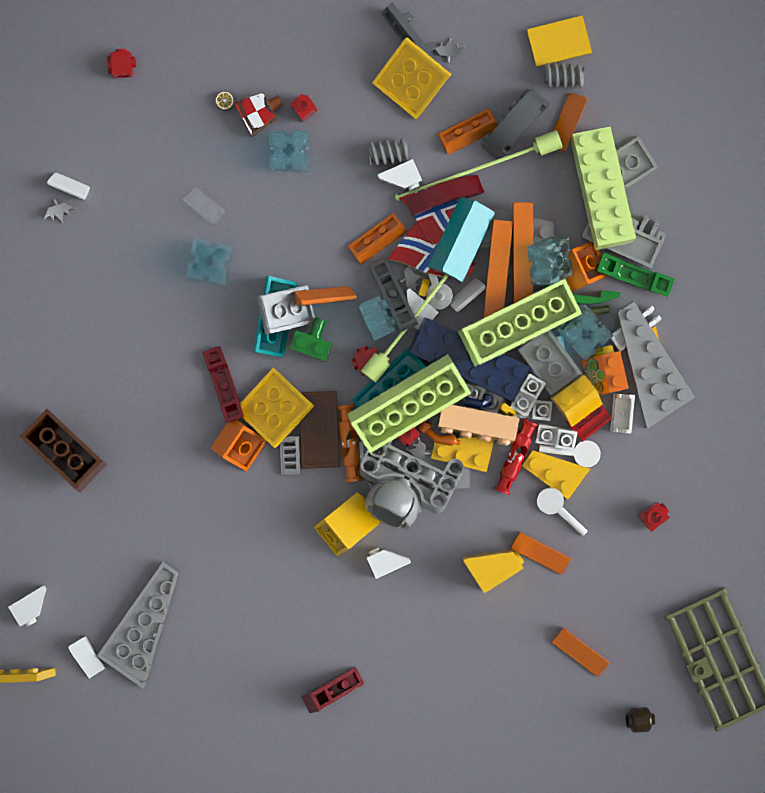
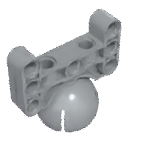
M393 440L378 448L382 452L380 455H376L373 452L370 453L367 450L361 461L359 473L364 479L376 484L366 497V510L372 512V516L391 527L405 530L416 520L419 504L435 514H440L444 511L462 476L464 464L458 459H452L448 462L444 471L392 446ZM370 465L373 467V470L366 471L364 466ZM413 466L416 471L410 472L407 470V467ZM455 467L459 472L453 473L450 468ZM447 483L451 488L444 489L441 484ZM433 500H440L442 505H435Z

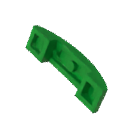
M606 253L602 254L597 268V272L666 297L669 296L674 282V278L641 268Z
M543 284L542 289L553 284ZM601 290L599 291V297L573 296L577 304L588 305L613 300L619 297L621 292Z

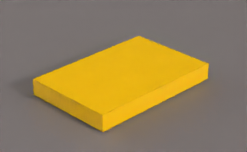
M583 15L527 29L536 68L544 66L546 63L552 64L592 53Z

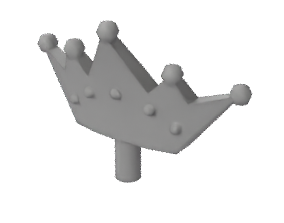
M449 38L445 46L441 42L440 46L436 47L435 50L440 56H447L446 62H450V56H458L465 46L459 48V44L456 43L454 47L451 42L452 39Z
M54 199L53 203L55 206L48 207L43 219L50 216L51 220H54V216H56L63 223L64 213L68 216L69 210H76V207H72L65 202L58 204L57 200Z
M407 266L404 270L405 278L399 281L400 283L406 282L407 288L419 293L416 287L420 286V283L417 284L416 282L424 278V275L415 274L414 272L417 269Z
M417 437L418 443H413L416 447L406 448V451H409L414 457L423 461L424 455L430 456L431 452L425 451L426 445Z

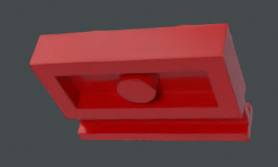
M601 405L573 427H571L566 419L565 421L572 430L577 431L578 438L583 442L609 422L612 417Z

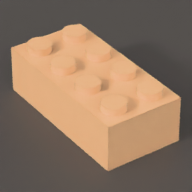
M450 405L440 411L437 429H441L440 433L449 435L457 432L460 433V437L464 438L479 436L478 440L490 442L491 439L498 440L497 444L508 446L515 441L519 418Z

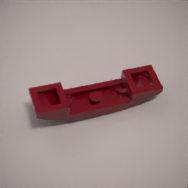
M471 175L429 187L406 198L412 216L431 211V208L466 197L468 199L483 194L484 190L478 175Z
M221 346L203 351L202 353L210 372L225 422L229 423L243 418L244 413Z

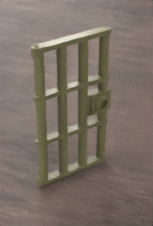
M721 588L713 594L664 616L679 645L681 657H684L687 663L685 667L692 682L696 683L698 687L697 692L702 696L712 718L715 732L765 709V703L756 707L742 676L753 671L765 697V679L759 668L761 665L759 662L757 663L742 630L744 628L740 625L727 597L728 592L726 588ZM718 596L733 629L724 633L709 603V600ZM701 604L716 637L707 641L692 612V608ZM682 613H685L699 643L688 649L674 618ZM736 633L750 664L749 667L742 670L739 669L725 638ZM717 641L733 673L725 678H722L708 645ZM701 649L704 657L694 661L691 653ZM713 675L716 682L705 686L703 679ZM736 679L749 708V711L739 715L725 683ZM716 687L719 688L732 716V719L724 723L721 722L708 691Z

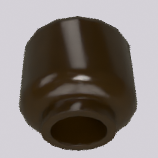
M647 707L631 708L629 713H626V726L633 733L649 732L652 725H655V715Z

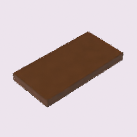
M337 391L300 392L314 405L310 412L300 421L301 469L340 467Z

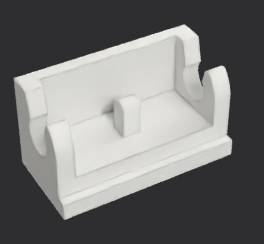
M613 394L610 432L631 434L635 395Z

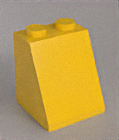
M580 375L549 397L571 427L603 405L597 390L585 375Z
M358 492L313 527L337 557L349 550L381 523V521L372 516V512L366 510V498Z
M511 549L462 557L484 593L524 569L521 565L524 563L523 559L517 551L513 552Z

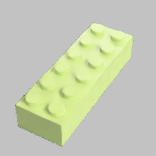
M611 126L573 134L570 142L594 249L600 250L633 243L636 236Z
M563 279L459 330L458 333L474 366H477L582 313L566 280Z
M447 354L348 413V417L371 453L471 394Z

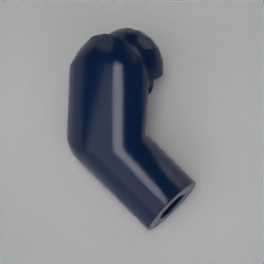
M483 394L482 400L466 397L465 406L476 409L490 407L493 403V396Z

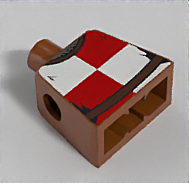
M264 93L234 102L252 137L274 122L277 118L273 111L283 106L278 95L267 100Z

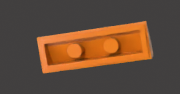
M569 92L553 131H558L563 146L559 151L563 153L566 151L588 98Z
M488 108L438 133V136L449 155L485 137L489 131L492 133L498 125Z
M392 213L347 247L362 265L405 234L407 230L397 216Z
M348 286L303 290L294 293L297 306L351 301L356 298L355 293Z
M520 531L511 546V549L561 575L571 560L570 557Z
M564 627L561 628L552 640L554 645L597 677L610 663Z

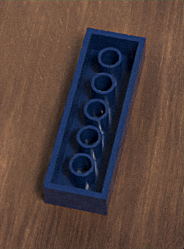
M427 317L423 318L407 351L430 363H434L448 354L462 378L513 402L530 369L529 366L504 354L474 366L459 333Z

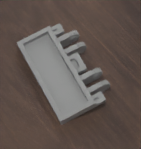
M644 215L638 230L636 228L639 221L632 218L636 236L633 243L605 249L652 269L667 234L659 231L656 238L654 237L660 223L658 220L653 222L649 235L644 233L643 229L649 220V216ZM587 222L581 238L593 243L589 222Z

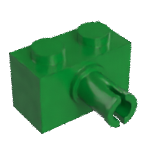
M315 317L310 333L305 334L297 330L295 331L289 349L326 362L333 344L321 338L327 321L321 319L318 326L320 318Z

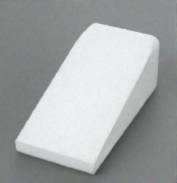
M86 636L68 646L71 654L88 678L93 677L106 668L101 659L97 657L96 651Z

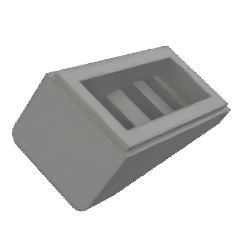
M287 436L280 443L281 475L300 474L299 436ZM295 442V446H284V443ZM285 450H295L296 454H285ZM295 457H296V461H286V462H285V458H295ZM285 465H296V469H285Z

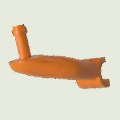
M423 421L418 426L421 432L427 434L437 444L449 446L461 444L460 440H456L455 435H437L431 429L433 426L431 422Z

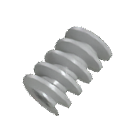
M546 63L544 84L548 82L549 87H551L553 82H555L556 87L559 88L561 82H563L564 88H567L568 83H571L572 88H574L576 83H578L579 88L582 89L584 67L581 69L580 64H577L574 69L573 65L569 64L566 69L565 64L562 63L558 69L557 63H554L552 68L549 63Z
M403 138L400 139L399 144L396 139H393L392 145H390L388 140H385L384 146L381 141H378L377 147H375L373 142H370L368 147L370 166H372L373 160L377 166L380 164V160L385 165L388 159H390L392 164L395 163L396 158H398L400 163H402L403 157L409 161L407 143H405Z

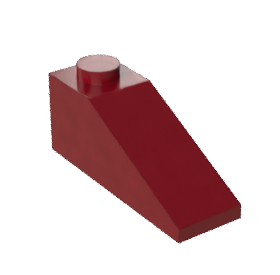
M354 667L301 697L309 713H314L364 685V682L357 668Z

